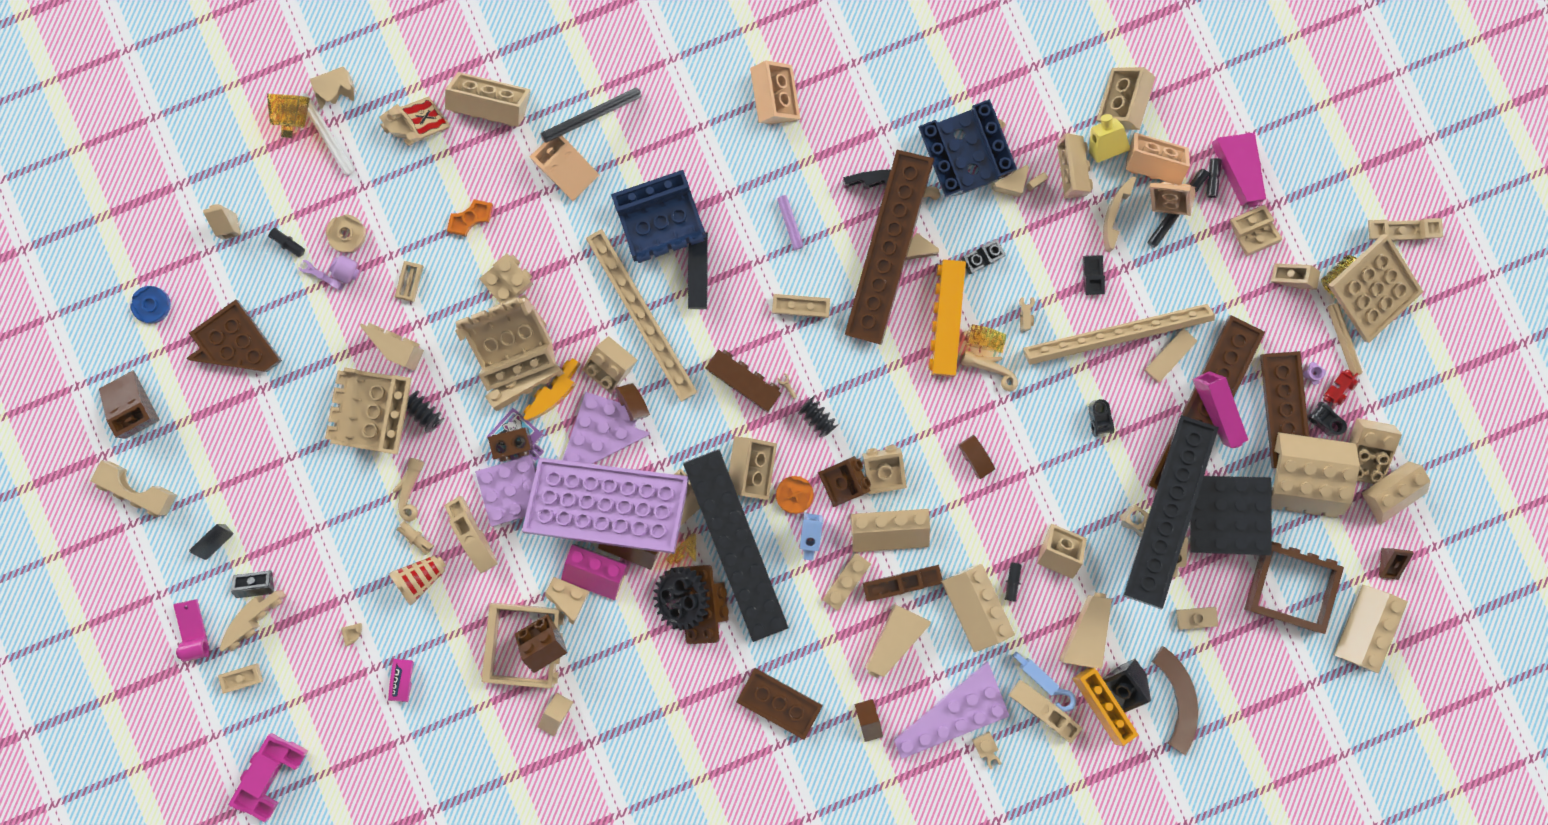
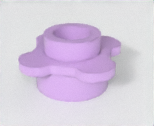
M1311 362L1309 368L1303 372V377L1308 378L1313 385L1319 384L1320 380L1326 375V370L1315 362Z

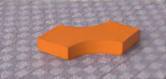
M473 199L470 207L465 211L451 213L446 232L466 237L474 225L482 222L489 223L493 203Z

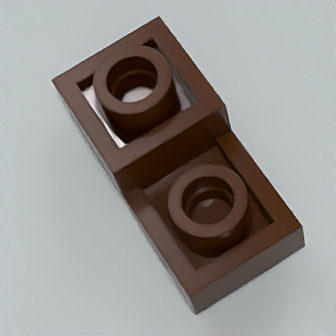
M633 383L615 388L621 406L625 405L630 421L646 418L650 415L642 395Z
M975 435L958 444L965 460L970 463L978 479L981 480L996 470L990 457Z

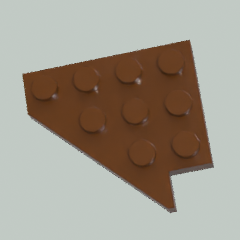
M237 299L189 332L199 347L197 351L187 357L189 361L268 372L282 362L281 358Z

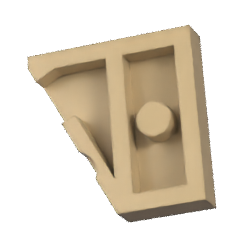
M553 577L545 596L574 625L588 597L589 591Z

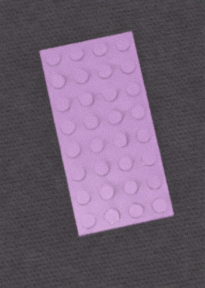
M539 457L522 532L525 534L675 554L689 478L682 475Z

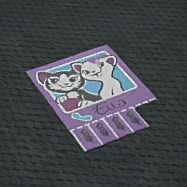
M514 408L506 414L486 437L488 439L490 436L528 427L534 450L529 451V455H532L534 463L545 452L536 444L544 435L529 421L525 420ZM522 437L517 439V446L519 448L525 446V440ZM501 442L498 448L503 453L506 451V445ZM518 454L510 456L511 460L522 458L518 457Z

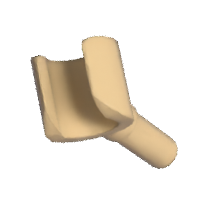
M784 373L787 380L785 382H781L779 378L777 380L781 386H785L792 398L795 399L797 395L789 384L788 375Z

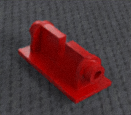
M1350 370L1342 371L1334 381L1340 387L1337 388L1331 385L1326 393H1324L1323 401L1328 404L1332 402L1333 409L1337 405L1341 406L1347 398L1346 393L1349 390L1353 391L1358 385V373L1352 376L1353 373Z

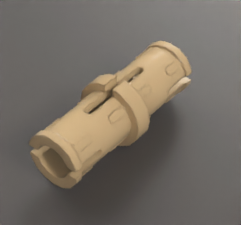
M403 521L400 524L401 527L396 529L409 540L411 545L414 544L425 555L431 551L430 549H433L434 545L427 541L420 531L414 530L406 521Z

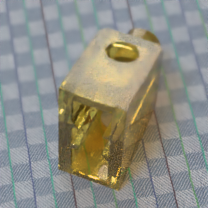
M267 93L270 124L281 126L282 138H293V127L304 128L310 98L299 95Z

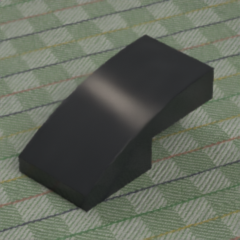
M1103 255L1083 256L1085 295L1105 294Z

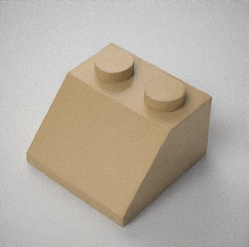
M1051 523L1040 548L1037 564L1073 579L1083 565L1087 538Z

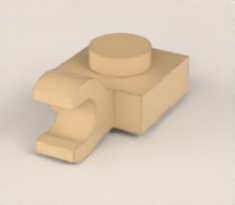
M1021 297L1019 300L1021 308L1020 331H1029L1031 326H1034V315H1031L1030 310L1035 304L1034 297L1030 298L1029 305L1024 303V297Z

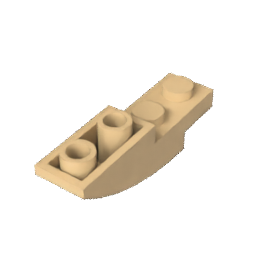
M459 496L445 504V509L451 519L449 523L478 571L482 574L498 565L483 531L479 530L464 497Z
M278 590L265 599L262 596H257L249 601L235 616L226 630L219 648L221 652L235 650L241 645L239 643L244 638L247 640L256 634L255 630L260 627L257 621L263 619L267 615L266 611L270 608L275 609L283 603L282 599L286 597L285 593L282 590Z
M1019 679L1009 693L1012 699L1072 744L1082 730V727L1073 721L1071 717Z

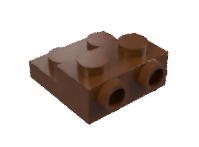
M855 456L818 472L833 507L871 491V482L868 477H864L862 472V462L856 459Z

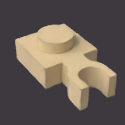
M989 731L972 739L980 758L987 757L986 762L990 770L993 769L991 766L993 759L997 760L999 765L1002 764L1000 759L994 755V752L999 749Z

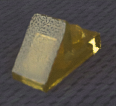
M695 532L676 548L675 554L671 553L666 558L670 565L674 562L678 564L685 557L683 555L684 552L697 562V534Z

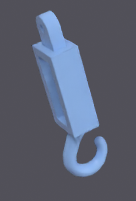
M1017 651L1012 655L1021 663L1019 667L1049 695H1065L1070 698V704L1066 707L1062 706L1059 702L1056 703L1060 710L1069 712L1075 708L1077 699L1073 692L1059 688L1060 686L1031 659H1024Z

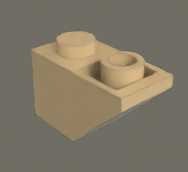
M221 204L210 205L208 209L203 210V214L216 237L224 240L241 235L235 212Z

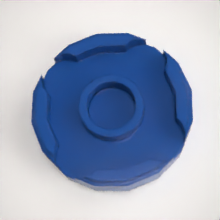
M144 286L133 294L130 309L139 321L156 324L168 316L171 309V301L163 289L156 286Z

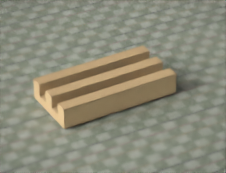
M408 261L403 262L395 298L415 302L424 268L423 265ZM408 266H411L404 295H401ZM417 268L416 275H415V279H414V283H413L412 290H411V294H410V297H409L408 295H409V292H410V288H411L413 276H414V273H415V269Z

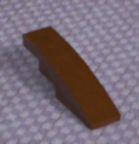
M938 564L863 582L862 584L866 601L869 602L940 585L943 578L940 565Z

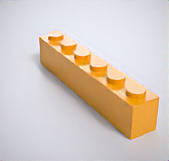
M943 259L941 265H937L936 276H939V283L935 285V295H938L937 302H934L933 306L936 321H932L931 332H934V340L930 341V351H933L932 359H929L928 370H931V375L956 376L966 261Z

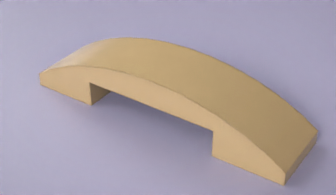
M1134 176L1118 189L1107 208L1103 224V241L1106 252L1110 253L1115 248L1120 231L1112 228L1121 199H1127L1132 193L1136 180Z
M1442 218L1408 221L1368 220L1370 240H1377L1383 234L1389 235L1392 241L1444 237Z

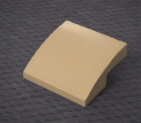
M1266 205L1230 220L1234 234L1246 257L1282 241V237L1273 224L1274 218Z

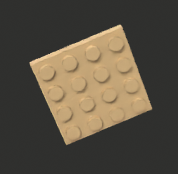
M1386 234L1380 236L1328 285L1364 342L1368 343L1424 292L1393 241Z

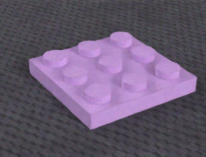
M532 455L475 471L491 527L526 516L536 473Z

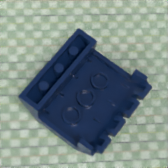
M684 170L611 194L634 262L642 263L650 260L653 255L656 258L668 254L670 249L674 252L688 247V243L694 245L703 242V238L707 237Z

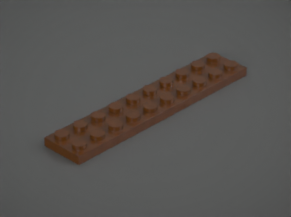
M896 150L844 335L882 345L934 158Z
M1229 315L1200 375L1210 371L1226 377L1234 398L1265 331L1233 315ZM1194 386L1181 415L1213 425ZM1176 426L1147 483V486L1154 490L1157 489Z

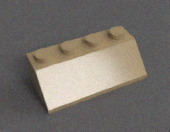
M458 72L445 89V109L454 113L470 115L474 118L479 117L491 122H500L508 126L519 127L525 116L531 89Z
M929 509L850 514L853 552L930 547Z
M983 564L973 565L941 581L973 652L994 646L1015 636Z
M1362 584L1333 655L1368 671L1379 673L1408 601Z

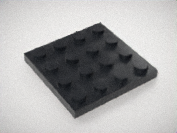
M1204 476L1190 520V553L1271 556V477Z

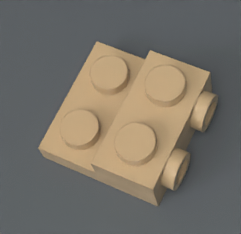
M508 253L492 265L493 267L479 278L497 301L505 306L506 301L519 297L533 285L530 280L533 278L526 269L522 271L518 266L520 261L514 255L510 256Z
M889 445L885 447V450L881 451L871 448L862 454L866 477L871 482L869 494L907 488L903 455L900 447L897 448L896 445Z

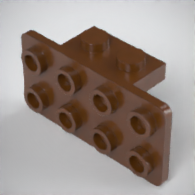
M711 565L685 566L684 568L690 567V571L696 570V576H702L700 582H706L704 589H709V592L705 594L710 597L709 600H706L710 607L704 609L708 613L702 616L704 621L698 622L699 625L692 629L685 630L686 643H717L720 640L718 623L729 620L725 582L714 583ZM694 587L687 588L686 590L691 589L692 591L689 594H685L684 596L695 594L698 592L694 590Z

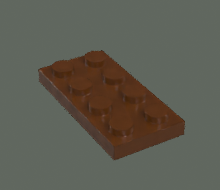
M756 667L753 669L736 703L805 740L823 707V704Z

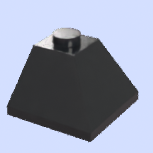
M1136 659L1121 664L1102 678L1124 713L1151 701L1147 674Z

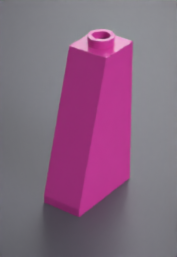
M1255 132L1217 137L1212 142V147L1217 157L1222 160V168L1240 205H1248V208L1260 206V203L1266 200Z
M1209 371L1193 378V383L1213 425L1219 427L1217 433L1222 444L1230 448L1242 446L1249 439L1226 377Z

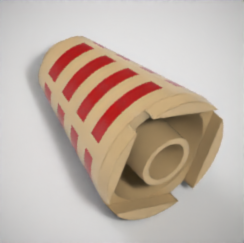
M434 555L394 570L389 575L411 606L445 572L443 568L446 564L440 556L436 558Z

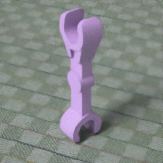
M303 260L308 265L306 269L298 267L303 273L315 275L338 290H342L344 286L338 280L317 270L307 260Z

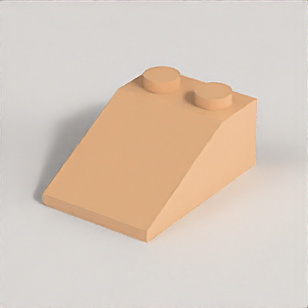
M1169 182L1150 183L1149 188L1153 212L1191 216L1195 198V187L1189 184L1174 185Z

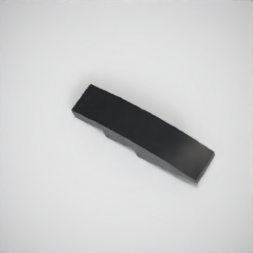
M891 169L861 172L843 177L844 189L863 183L865 190L882 184L885 190Z
M705 232L707 237L703 238V242L694 245L689 243L688 309H707L708 232Z

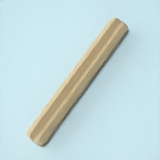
M1338 303L1329 305L1327 309L1348 368L1353 373L1352 376L1356 373L1361 375L1363 371Z

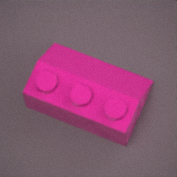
M572 544L564 564L561 580L616 600L629 564Z

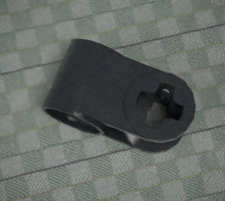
M1104 399L1093 400L1088 406L1093 436L1097 437L1098 434L1103 433L1114 434L1115 429L1109 403ZM1097 403H1101L1103 406L1101 413H1098L1095 409Z
M1319 402L1317 404L1318 407L1312 414L1309 413L1307 415L1308 420L1328 436L1341 435L1347 430L1346 422L1324 402ZM1333 423L1338 427L1337 432L1332 429Z

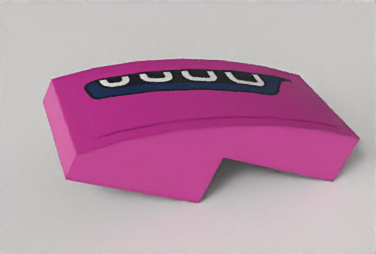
M393 659L388 693L389 701H409L412 686L411 676L414 666L413 660Z

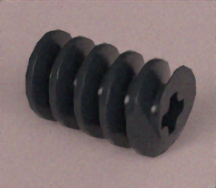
M417 390L409 396L406 412L409 411L408 415L410 417L414 416V421L420 422L419 426L425 427V432L429 433L434 431L445 418L439 419L441 412L434 414L433 412L436 407L433 406L429 409L430 401L423 403L425 396L418 398L417 396L420 391Z
M812 396L800 407L801 409L798 414H806L804 421L811 419L809 426L816 425L814 432L821 430L819 437L822 438L832 432L839 424L833 425L836 419H828L831 413L823 414L825 407L818 408L820 401L813 403L812 401L815 396Z

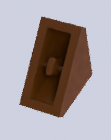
M1381 548L1379 577L1399 580L1414 554L1413 551Z
M873 699L855 703L864 742L882 738L881 724Z

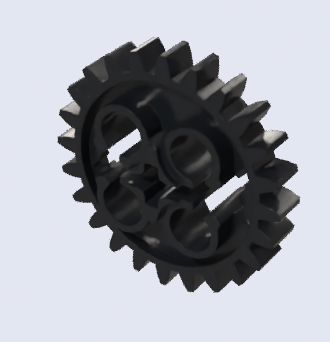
M674 567L664 571L665 575L659 576L661 581L655 583L659 588L653 590L657 593L653 600L658 602L654 607H659L660 609L657 615L662 614L661 621L667 620L666 626L672 625L673 629L679 628V631L698 626V622L704 621L702 616L708 614L704 609L710 607L706 603V600L710 599L705 594L709 592V589H704L706 582H700L702 576H696V570L690 571V567ZM694 587V590L698 592L695 594L684 596L685 594H689L692 591L691 589L686 590L687 588ZM678 600H679V602L674 603V604L671 605V608H673V607H677V608H674V609H670V610H669V607H668L667 605H665L666 603H671V602H674V601H678Z

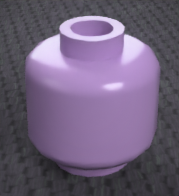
M343 255L338 258L335 257L329 268L332 278L346 284L352 279L356 280L360 272L357 269V262Z

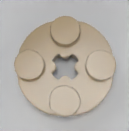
M344 214L343 216L335 217L328 223L326 228L328 243L339 252L354 253L365 241L366 228L359 219L352 215ZM349 229L350 236L344 239V235L341 233Z

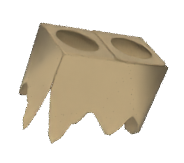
M343 66L309 79L321 110L326 101L336 104L341 94L354 101L355 87L350 73Z
M1137 505L1128 506V509L1119 516L1121 526L1135 531L1141 537L1149 513ZM1139 511L1144 516V521L1141 524H1134L1130 519L1132 512Z

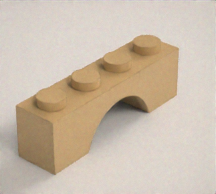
M100 461L90 480L97 484L96 488L105 492L109 490L113 492L114 497L120 500L127 499L131 501L130 505L139 509L143 507L148 510L147 513L154 517L168 514L177 494L161 486H152L142 493L136 492L127 481V469L111 461Z

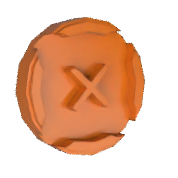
M800 476L785 478L776 489L777 503L782 510L788 513H802L813 502V488L806 479Z

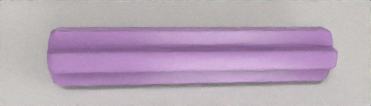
M782 195L777 198L793 249L798 250L803 248V242L788 197Z

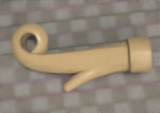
M967 350L964 351L960 361L961 365L983 369L1004 376L1001 380V386L1006 391H1014L1018 386L1015 374L1004 366L995 363L1001 361L1002 357H984L974 355L973 352ZM1008 379L1011 381V385L1007 384L1006 381Z
M411 457L409 458L405 475L393 489V493L401 489L398 512L403 520L409 522L416 519L418 510L414 505L407 504L425 463L422 460ZM407 509H410L412 512L410 516L406 512Z

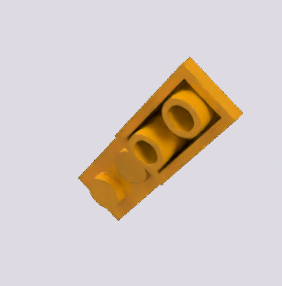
M573 358L570 361L567 360L562 366L565 374L554 378L551 383L552 389L544 386L537 390L534 395L536 399L532 405L529 404L523 412L525 416L523 418L527 421H532L559 405L576 386V383L571 378L581 363Z

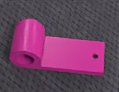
M198 599L173 604L182 642L176 648L177 658L181 659L182 662L208 657L210 653L209 643Z

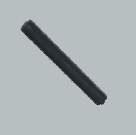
M1205 169L1199 170L1189 184L1195 187V194L1209 176V172ZM1168 213L1147 243L1153 248L1157 247L1180 215Z

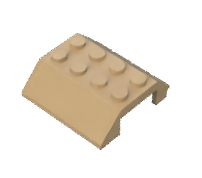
M513 298L505 302L506 306L501 303L488 308V312L483 310L471 315V319L465 317L455 322V332L458 338L462 341L466 337L482 367L478 375L487 391L556 365L552 340L535 307L525 298Z
M344 367V371L337 370L335 384L342 386L341 388L334 387L332 403H337L338 407L331 406L328 422H334V426L327 425L325 439H330V444L398 455L412 378L372 373Z
M1278 432L1275 452L1279 453V459L1272 490V509L1282 510L1285 507V511L1301 513L1304 509L1305 514L1320 516L1323 512V516L1333 518L1344 515L1352 505L1360 467L1356 443Z

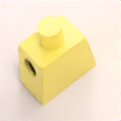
M1110 114L1103 115L1101 123L1093 126L1090 131L1089 154L1097 163L1130 151L1125 128Z

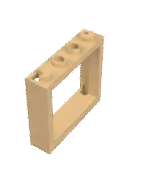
M490 603L481 682L552 689L558 683L559 672H556V666L560 664L561 657L549 664L548 680L494 675L500 610L553 614L554 624L559 633L560 626L564 625L565 614L560 613L557 608Z

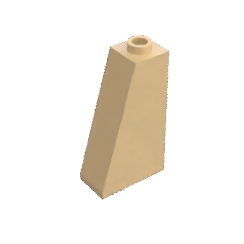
M1095 592L1094 596H1087L1059 661L1102 669L1112 599L1106 598V594Z
M894 604L865 665V668L869 670L868 674L876 678L879 675L885 677L930 626L931 621Z

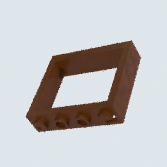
M1272 541V555L1273 552L1331 570L1317 623L1258 605L1272 555H1259L1244 610L1317 633L1326 634L1344 567L1337 565L1338 561L1328 558L1323 561L1319 559V555L1313 553L1304 555L1300 553V549L1289 547V549L1281 548L1282 544Z

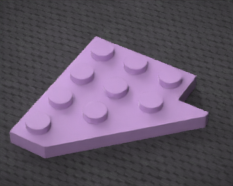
M585 392L563 461L594 464L649 436L650 432L635 428L637 420L630 421L625 405L621 406L620 402Z

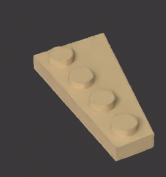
M556 363L555 366L494 388L485 398L494 410L499 411L518 400V396L533 392L534 387L540 384L545 385L550 382V378L556 375L559 377L565 373Z

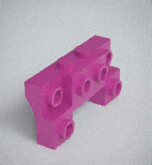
M274 733L268 734L260 750L255 752L250 759L251 765L249 769L242 773L240 777L241 783L228 805L236 810L248 813L264 823L268 821L279 802L266 795L282 765L285 764L294 770L298 769L308 750L292 741L288 742Z

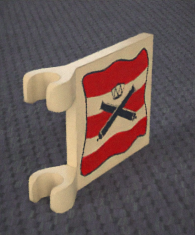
M429 96L399 108H391L388 110L389 114L386 115L390 122L402 116L413 132L407 133V138L404 139L407 146L450 128V124Z

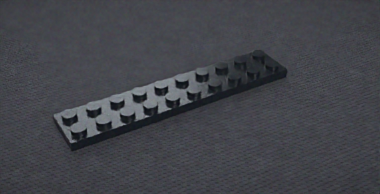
M1180 415L1123 593L1124 597L1160 610L1163 609L1219 427Z
M720 449L683 462L752 642L788 629L785 616Z

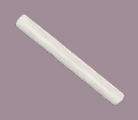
M303 93L298 99L304 98L305 100L299 101L306 108L307 114L342 172L346 176L352 174L354 169L309 95Z

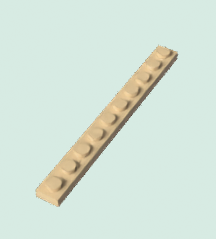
M603 229L586 237L587 242L680 401L683 402L698 393Z
M1203 304L1024 347L1023 351L1029 365L1215 321V314L1208 304Z

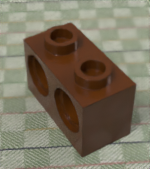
M528 427L488 437L493 460L499 459L500 462L510 460V456L518 454V457L529 455V451L534 450ZM520 437L525 440L523 448H519L516 444L517 439ZM501 442L506 445L504 453L498 451V445Z

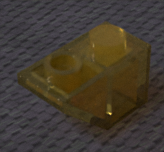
M971 324L968 328L965 346L1003 353L1006 334L992 328Z

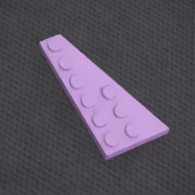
M986 661L978 670L969 675L965 681L957 685L937 702L933 708L924 713L921 718L894 739L901 759L1009 717L989 662Z

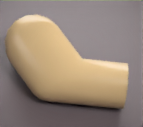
M928 186L926 188L924 198L931 197L933 200L940 198L941 193L937 187Z

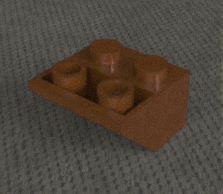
M549 614L544 615L515 633L521 660L533 673L568 653L564 640Z

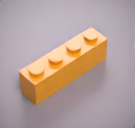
M1086 668L1072 678L1115 745L1125 746L1139 736L1096 668Z

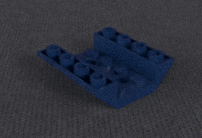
M990 99L972 105L971 110L940 122L933 120L918 126L929 157L935 159L933 168L945 197L962 195L996 182L1017 170ZM957 130H961L964 132L965 137L957 139L954 133ZM970 165L977 166L978 172L976 174L968 172Z

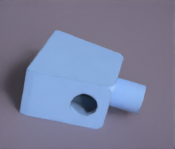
M803 513L800 549H803L802 559L813 560L814 552L819 551L823 515ZM807 538H813L814 540L808 541Z

